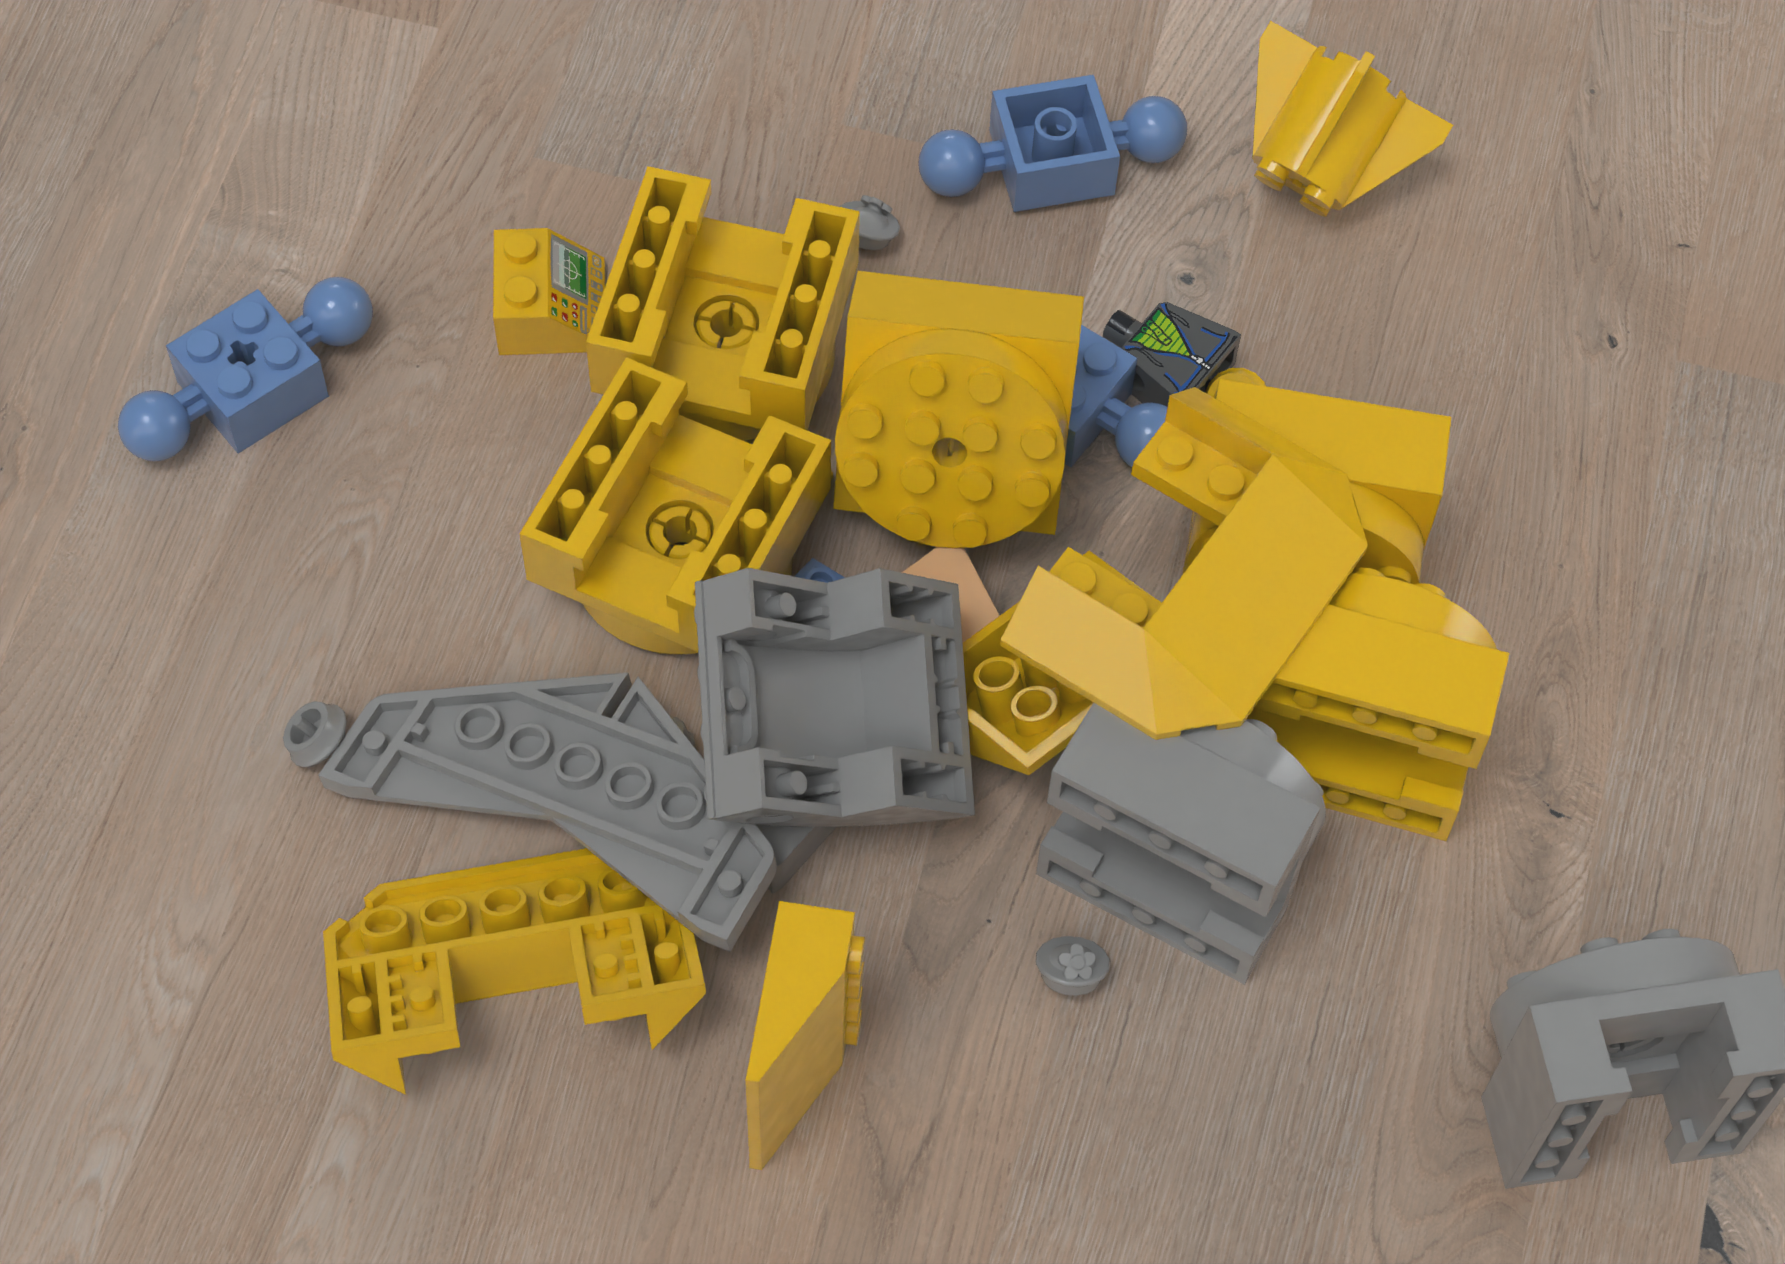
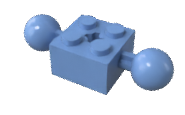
M1094 74L992 91L989 131L992 141L978 143L974 137L960 130L940 131L931 136L923 145L919 154V172L924 183L933 192L941 196L958 197L972 191L979 184L984 173L1001 170L1013 212L1115 195L1120 161L1119 151L1127 149L1135 158L1147 163L1167 161L1174 157L1183 147L1187 137V121L1180 107L1170 99L1161 96H1148L1133 103L1126 111L1123 120L1109 122Z
M344 277L324 279L315 284L307 293L303 303V315L288 324L258 289L166 345L176 380L183 389L174 395L157 390L144 391L129 399L123 406L118 419V432L122 443L133 455L143 460L162 461L169 459L179 453L186 445L190 435V422L205 414L239 454L329 397L320 359L310 347L318 342L331 346H346L361 339L368 331L373 317V307L369 295L362 286L351 279Z
M1081 325L1065 464L1072 467L1104 428L1115 435V444L1120 457L1132 468L1135 459L1165 422L1167 406L1153 402L1142 403L1132 408L1126 405L1125 401L1132 394L1137 358Z

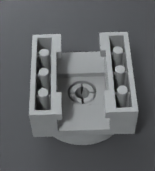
M1093 703L1052 769L1047 803L1063 812L1054 827L1051 826L1040 844L1036 875L1245 985L1288 908L1302 862L1325 823L1326 808L1322 797L1324 792L1322 787L1313 780L1300 762L1276 741L1277 735L1275 731L1259 720L1247 719L1241 727L1216 730L1215 725L1181 730L1180 736L1155 740Z
M1677 929L1654 931L1643 937L1642 940L1620 944L1616 938H1599L1584 944L1580 948L1581 954L1561 960L1538 971L1517 974L1507 980L1508 989L1499 996L1490 1011V1020L1501 1060L1481 1096L1505 1189L1577 1178L1590 1158L1587 1144L1605 1116L1618 1114L1627 1099L1663 1094L1673 1128L1664 1142L1670 1163L1675 1164L1741 1154L1785 1097V988L1779 969L1740 975L1733 952L1719 942L1701 938L1680 937Z

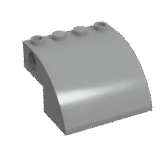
M745 568L695 582L696 606L694 618L697 624L699 654L697 675L700 683L702 709L700 733L704 747V797L707 802L708 820L768 826L847 827L938 821L975 815L958 584L882 568L828 583L753 568Z

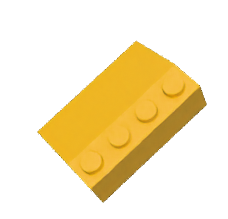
M1090 550L1083 554V556L1144 591ZM1018 602L964 641L963 657L971 755L1030 775L1067 747L1094 702L1000 646V640L1019 604Z
M779 901L745 1079L749 1168L762 1170L840 1069L843 1063L846 1044L857 1046L862 1018L863 986L861 985L864 971V962L862 960L865 937L854 935L855 912Z

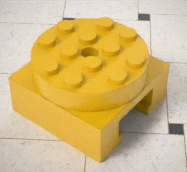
M647 166L586 340L591 392L604 395L627 357L686 381L688 395L679 409V415L743 441L756 439L769 415L808 430L815 404L823 394L832 375L835 361V338L859 263L860 211L796 198L785 233L781 234L704 217L712 193L711 179Z
M857 271L847 317L841 410L835 436L837 464L833 509L866 513L878 524L906 540L936 547L974 548L1000 541L1019 531L1055 535L1065 466L1084 296Z
M626 357L519 533L526 579L582 603L587 612L601 627L616 638L632 646L664 654L698 653L697 624L694 618L696 606L695 582L745 568L791 576L793 555L831 488V440L770 415L753 444L679 415V409L688 395L686 381ZM677 542H687V543H688V544H685V545H675V543H677Z
M1219 378L1215 399L1347 474L1368 544L1365 554L1353 570L1357 568H1371L1381 572L1385 577L1414 585L1419 584L1423 552L1443 495L1451 417ZM1192 511L1182 574H1184L1219 527Z
M1357 568L1347 577L1247 719L1259 720L1275 731L1277 735L1276 741L1290 752L1307 770L1313 780L1322 787L1325 808L1447 841L1460 809L1468 767L1477 769L1490 738L1510 653L1497 650L1493 638L1486 628L1465 609L1445 598V593L1440 588L1426 583L1414 585L1388 578L1381 572L1371 568Z

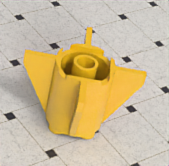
M1270 20L1260 37L1252 159L1257 164V171L1254 176L1259 181L1277 191H1281L1284 185L1302 195L1299 202L1304 207L1320 216L1326 217L1331 208L1335 210L1345 208L1444 143L1454 125L1407 99L1406 94L1402 90H1400L1396 98L1386 89L1391 80L1371 67L1375 58L1373 54L1365 51L1361 60H1358L1338 51L1334 60L1324 57L1327 47H1316Z

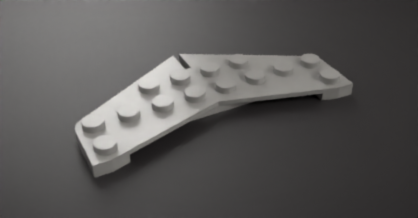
M628 672L383 694L374 698L365 706L318 775L324 788L350 798L553 821L701 940L729 952L732 950L771 884L777 870L773 847L756 824L707 819V802L704 797L705 765L703 757L639 676L632 685Z

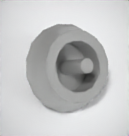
M863 195L860 201L846 202L840 206L860 211V248L880 250L888 246L890 241L898 236L900 230L898 220L891 214L892 208L875 197Z
M314 701L305 704L291 717L285 728L283 741L284 746L290 753L291 760L297 766L308 768L317 765L328 758L345 737L347 721L345 712L338 705Z
M1063 936L1053 938L1042 944L1036 953V965L1041 972L1043 981L1053 991L1064 995L1078 996L1090 993L1097 988L1109 971L1110 959L1104 949L1095 942L1082 937Z

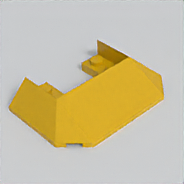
M1193 387L1169 396L1165 422L1135 459L1131 472L1132 476L1219 526L1163 602L1068 547L1050 571L1045 570L1039 565L1037 566L1000 640V646L1155 740L1180 736L1181 730L1215 725L1216 730L1241 727L1365 554L1368 547L1350 483L1345 472L1198 388Z
M587 848L382 883L364 897L365 907L349 921L338 918L323 931L333 1061L405 1095L403 1057L432 1054L442 1050L461 1047L456 1004L578 982L585 1025L604 1021H616L626 1017L645 1014L651 1049L653 1050L706 994L694 933Z

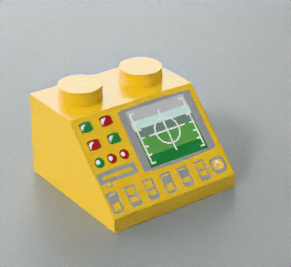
M549 228L494 230L493 321L499 355L587 352L586 340L605 289V258Z

